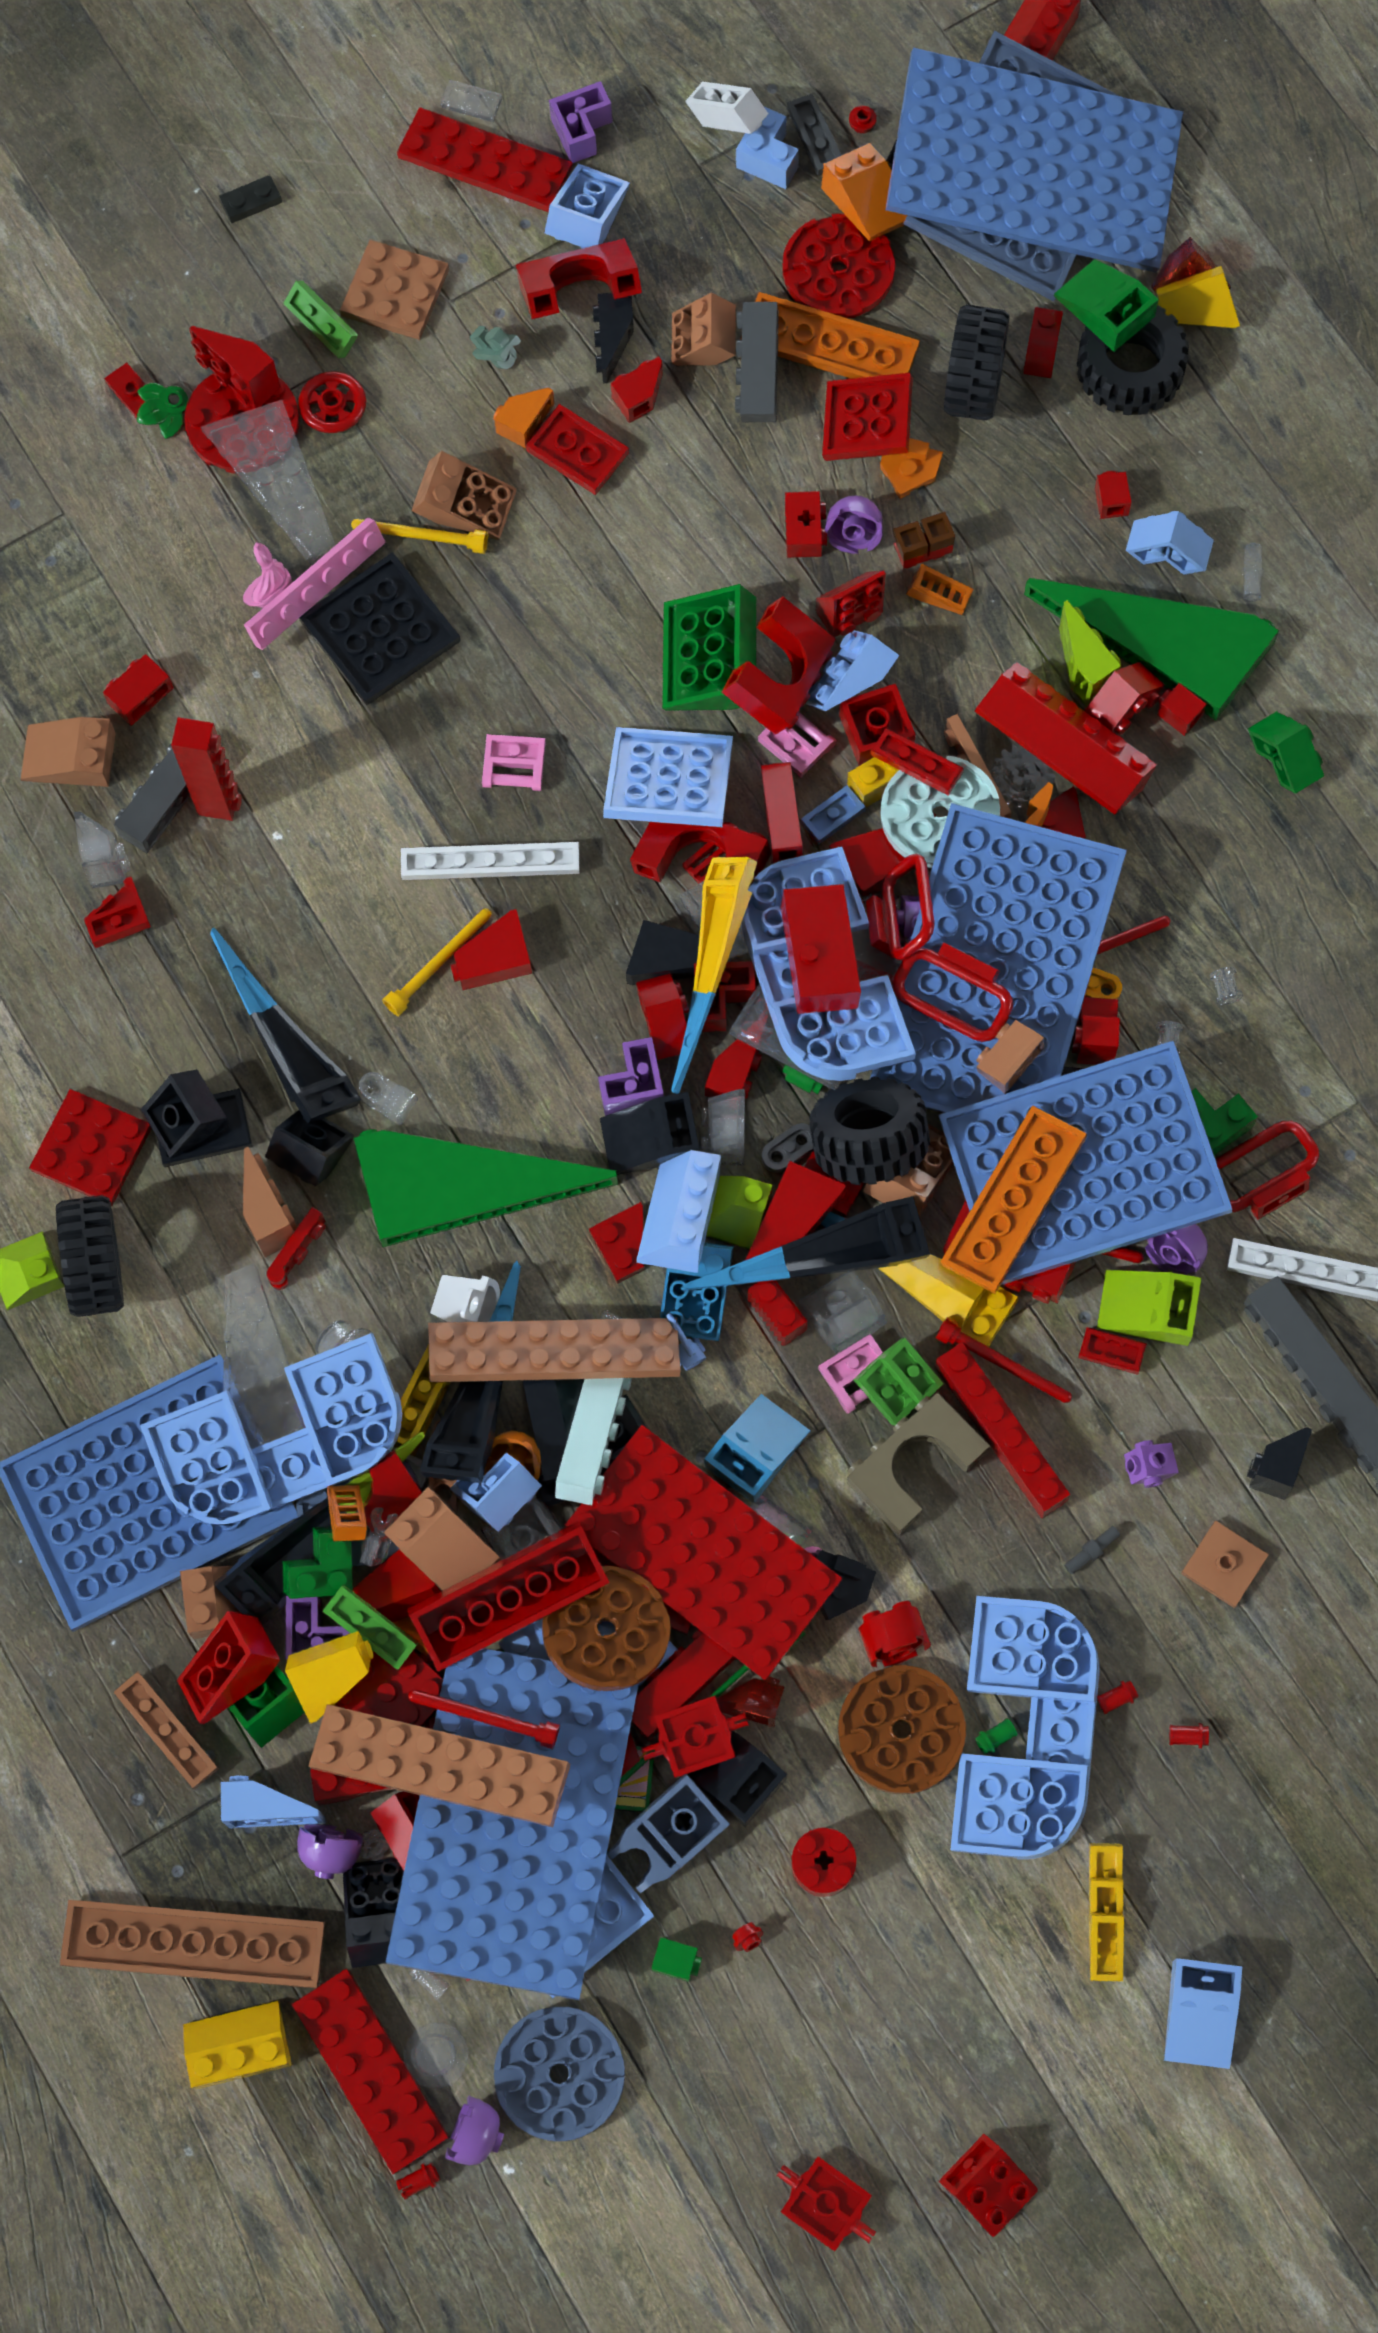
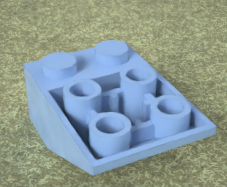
M853 630L852 633H848L843 638L840 644L841 650L836 657H832L826 663L823 670L825 673L822 678L808 691L810 698L806 704L823 711L833 708L883 680L899 655L873 635Z
M1179 1958L1172 1962L1164 2061L1230 2069L1240 2002L1242 1966Z

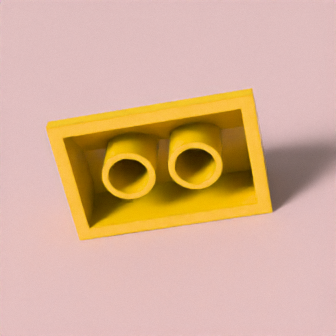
M279 2001L183 2024L184 2054L190 2085L193 2089H201L292 2066Z

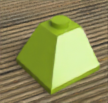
M720 1176L706 1236L750 1250L773 1196V1185L745 1176Z
M43 1231L0 1249V1293L7 1310L65 1287Z

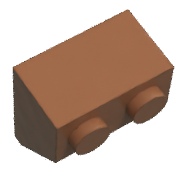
M1017 1020L1011 1026L1006 1023L996 1035L998 1042L992 1049L986 1047L976 1059L979 1063L977 1072L1005 1094L1044 1049V1037Z
M208 1566L180 1571L187 1631L193 1639L209 1637L228 1610L241 1613L215 1587V1582L233 1566Z

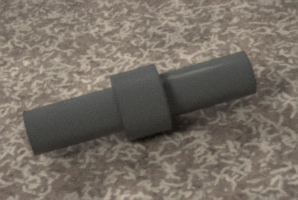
M1111 1526L1097 1539H1090L1081 1547L1082 1551L1064 1565L1068 1572L1073 1575L1090 1560L1094 1562L1103 1554L1102 1550L1120 1536L1118 1530Z

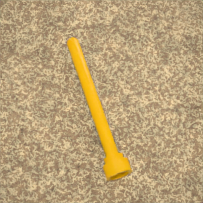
M354 519L351 523L352 528L355 529L364 520ZM375 521L381 534L467 546V549H472L473 553L485 554L487 550L488 531L475 530L474 532H469V534Z
M487 908L482 909L401 990L390 991L382 999L387 1009L399 1017L408 1008L409 998L454 952L464 945L491 918V911Z

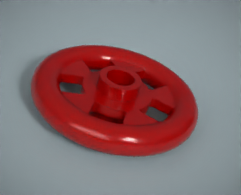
M339 371L323 372L312 377L303 386L298 400L299 412L303 420L311 428L323 433H340L352 428L362 418L366 408L365 391L361 384L349 374ZM325 384L328 389L324 390L321 395H318L315 390ZM340 384L349 388L346 394L337 389ZM332 401L337 402L336 405H333V406H329V405H328V404H329L330 402H332ZM347 402L355 403L352 412L344 411ZM318 403L320 412L313 414L310 405ZM326 416H339V421L326 422Z

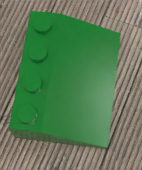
M741 584L664 602L662 709L665 711L733 710L741 708L722 693L733 670L747 661L756 666L757 597Z

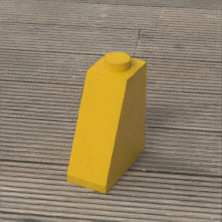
M1222 266L1156 289L1159 299L1157 306L1166 309L1165 314L1167 316L1172 314L1178 320V324L1237 328L1240 326Z
M359 1631L288 1655L285 1672L310 1724L316 1722L324 1715L327 1704L333 1706L369 1672L373 1651L370 1643L367 1640L363 1641Z

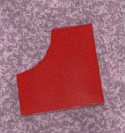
M395 1450L369 1469L372 1477L371 1491L367 1500L363 1503L366 1524L375 1537L387 1530L422 1494Z

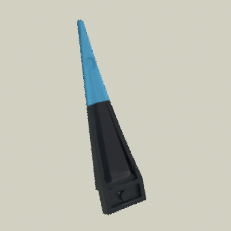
M212 928L211 937L290 1101L295 1102L307 1124L358 1106L361 1098L348 1076L291 1020L246 968L217 929Z
M911 1196L882 1203L781 1247L688 1282L681 1287V1290L892 1267L927 1258L930 1252L914 1198Z
M518 1261L513 1264L489 1322L512 1321L521 1268ZM503 1381L460 1382L451 1402L427 1443L420 1468V1473L424 1477L482 1483L488 1457H491Z

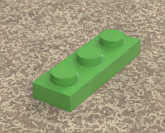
M303 280L295 281L283 304L338 358H345L357 339L358 334Z
M344 1584L323 1610L325 1614L348 1632L354 1633L359 1631L363 1641L367 1640L372 1650L397 1670L419 1644Z

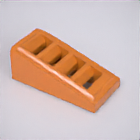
M921 564L913 576L906 595L962 615L973 588ZM922 580L927 581L925 587L921 586ZM934 584L938 585L936 593L931 591ZM945 588L949 589L947 598L942 596ZM956 592L961 593L957 603L952 601Z
M359 1485L327 1486L333 1541L365 1540L367 1524ZM337 1495H353V1497H336V1496H337ZM338 1503H354V1505H338ZM355 1511V1513H343V1514H340V1513H339V1512ZM341 1520H356L353 1522H341Z

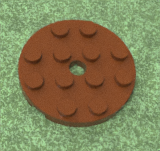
M602 1566L610 1583L543 1617L542 1636L550 1660L566 1678L588 1689L617 1691L640 1683L659 1666L669 1643L670 1617L661 1595L650 1582L630 1570L613 1566ZM606 1621L612 1623L615 1627V1632L602 1636L597 1626Z
M894 1665L893 1667L883 1668L868 1674L851 1689L840 1712L838 1722L839 1743L846 1762L853 1772L865 1783L887 1793L914 1794L937 1785L954 1769L964 1748L966 1721L957 1696L941 1678L919 1667ZM898 1721L907 1722L911 1727V1734L906 1738H897L893 1733L894 1724Z

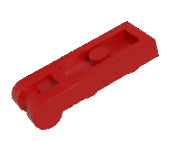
M314 1207L309 1210L267 1270V1278L271 1286L276 1290H283L287 1287L289 1282L287 1275L295 1264L300 1265L308 1253L306 1248L313 1239L315 1241L319 1239L325 1230L324 1223L326 1221L324 1216Z

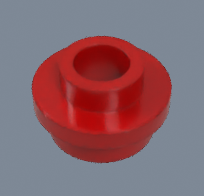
M857 106L849 114V124L857 133H868L876 125V113L868 106Z
M750 1922L736 1930L732 1935L735 1941V1949L737 1951L745 1950V1952H750L758 1947L762 1942L760 1938L764 1933L761 1927H756L753 1922Z

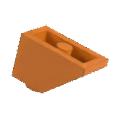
M544 388L509 397L505 404L500 405L495 411L493 420L495 421L496 433L526 448L527 443L535 435L555 404L553 390Z

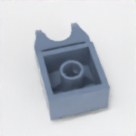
M685 1774L624 1827L617 1843L607 1852V1855L612 1860L618 1854L629 1849L638 1848L646 1852L649 1857V1867L643 1879L635 1886L642 1893L652 1884L670 1878L730 1824L689 1776ZM680 1812L683 1815L686 1812L690 1814L688 1818L690 1825L685 1829L682 1825L679 1828L675 1826V1823L678 1821L676 1816Z

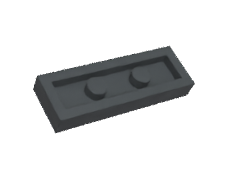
M812 93L787 102V111L817 175L821 176L823 175L824 163L842 155Z

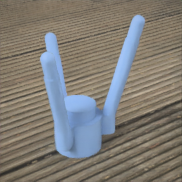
M668 1313L667 1319L672 1327L678 1330V1338L681 1341V1344H679L680 1367L683 1366L688 1371L707 1358L703 1353L706 1350L699 1338L687 1339L673 1315Z

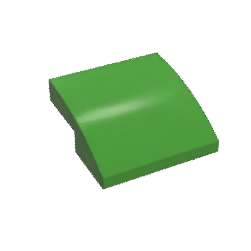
M901 1338L853 1379L889 1423L894 1426L903 1417L907 1416L924 1397L928 1396L930 1398L944 1384L906 1338Z

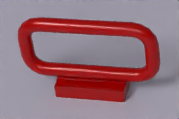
M920 854L907 856L888 872L882 885L883 899L873 895L866 901L871 946L892 958L894 957L896 960H905L916 953L929 941L934 931L935 920L928 868L925 858ZM915 866L922 915V929L914 939L901 948L894 886L902 875Z
M944 942L938 953L923 947L909 958L902 960L892 983L895 996L903 1004L980 1042L991 1041L996 1038L998 1032L1007 1023L1013 1008V1000L1009 991L995 982L1000 970ZM918 960H926L998 997L1001 1001V1007L990 1028L981 1030L907 992L904 984L914 963Z
M1283 1120L1275 1123L1215 1158L1218 1169L1221 1170L1285 1132L1294 1134L1307 1151L1306 1159L1242 1197L1236 1200H1229L1233 1213L1251 1206L1252 1214L1259 1220L1309 1190L1310 1176L1307 1172L1316 1166L1319 1160V1148L1300 1123L1292 1120Z

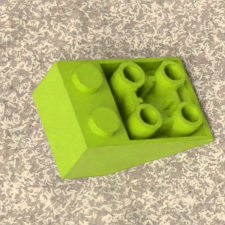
M1067 600L1063 604L1059 630L1068 680L1072 691L1087 708L1112 673L1121 668V662L1114 651H1109L1105 647L1099 632L1087 625L1081 610L1078 607H1073Z
M1106 1270L1097 1330L1188 1346L1193 1337L1201 1278L1172 1272Z

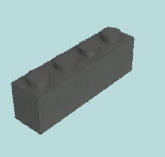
M743 302V311L737 312V329H742V340H737L736 344L737 357H741V368H736V385H741V395L735 396V412L740 413L742 422H776L779 324L777 302Z
M171 744L162 762H158L153 766L149 779L143 786L140 785L135 790L130 804L126 809H121L115 818L114 827L118 836L145 853L149 852L191 796Z

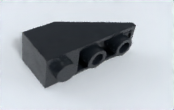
M612 293L598 294V305H593L594 323L599 322L600 330H594L595 348L601 347V355L596 356V372L602 373L603 384L608 383L634 332L632 295L614 299Z

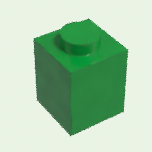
M660 1937L651 1970L652 1972L690 1982L691 1975L698 1976L702 1957L697 1956L698 1948Z

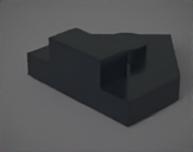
M821 1549L817 1550L815 1558L843 1578L821 1607L825 1620H830L866 1602L876 1571L866 1568L867 1565L840 1554L833 1555Z

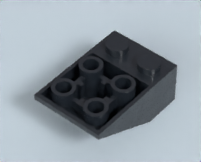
M688 1092L658 1097L600 1118L609 1170H615L617 1175L658 1168L661 1163L690 1150L700 1151Z
M733 1730L731 1731V1743L736 1755L735 1758L686 1775L739 1823L746 1827L786 1781L787 1773Z
M396 1858L358 1862L351 1869L343 1873L346 1947L352 1968L386 1964L404 1874Z

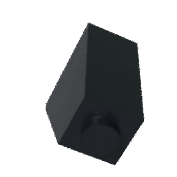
M643 920L626 971L627 984L636 985L635 982L666 974H671L673 980L693 978L694 963H697L700 935Z

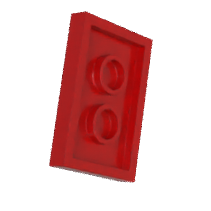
M559 404L527 443L526 451L596 495L629 454V447Z

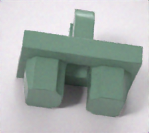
M479 326L470 336V340L477 347L472 352L477 360H490L499 369H509L514 365L517 353L513 346L519 345L521 342L517 335L505 334L500 327H494L488 331L485 326Z

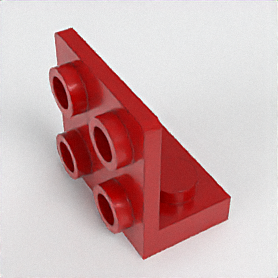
M985 2134L938 2181L992 2237H995L1038 2192V2188L1006 2152Z

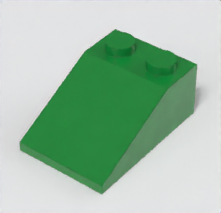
M278 1666L274 1668L262 1685L228 1707L261 1748L305 1713L290 1680Z

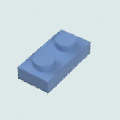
M846 785L802 817L801 824L818 844H821L865 812L866 806Z

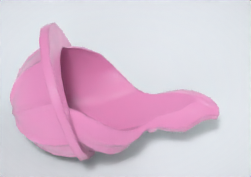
M256 542L253 551L257 562L261 566L262 575L254 580L246 589L243 601L248 606H257L263 609L292 583L289 571L284 568L283 563L273 559L272 554L265 545Z

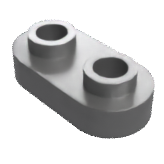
M804 1123L796 1124L766 1144L762 1151L764 1167L770 1172L781 1173L786 1170L789 1161L797 1163L814 1150L810 1125ZM803 1137L807 1140V1143L805 1145H798L796 1140ZM778 1154L783 1159L780 1162H774L771 1158L773 1155Z

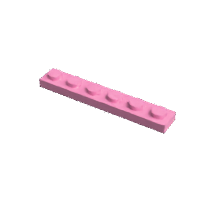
M366 518L244 624L257 648L263 650L386 543L375 520Z

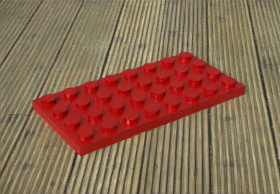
M641 1425L603 1474L605 1479L601 1495L595 1494L592 1506L581 1503L565 1526L578 1521L591 1546L618 1567L630 1570L650 1582L661 1595L663 1602L766 1681L843 1578L649 1429Z

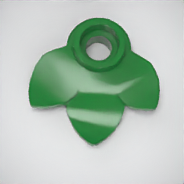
M158 383L146 384L138 390L139 396L145 402L138 410L137 423L142 425L159 424L164 439L174 436L183 425L182 412L185 411L188 403L186 392L178 386L165 388ZM176 395L179 398V402L171 404L168 398Z

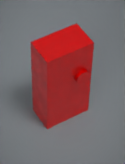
M844 884L783 889L781 913L797 1014L858 1009L861 988Z

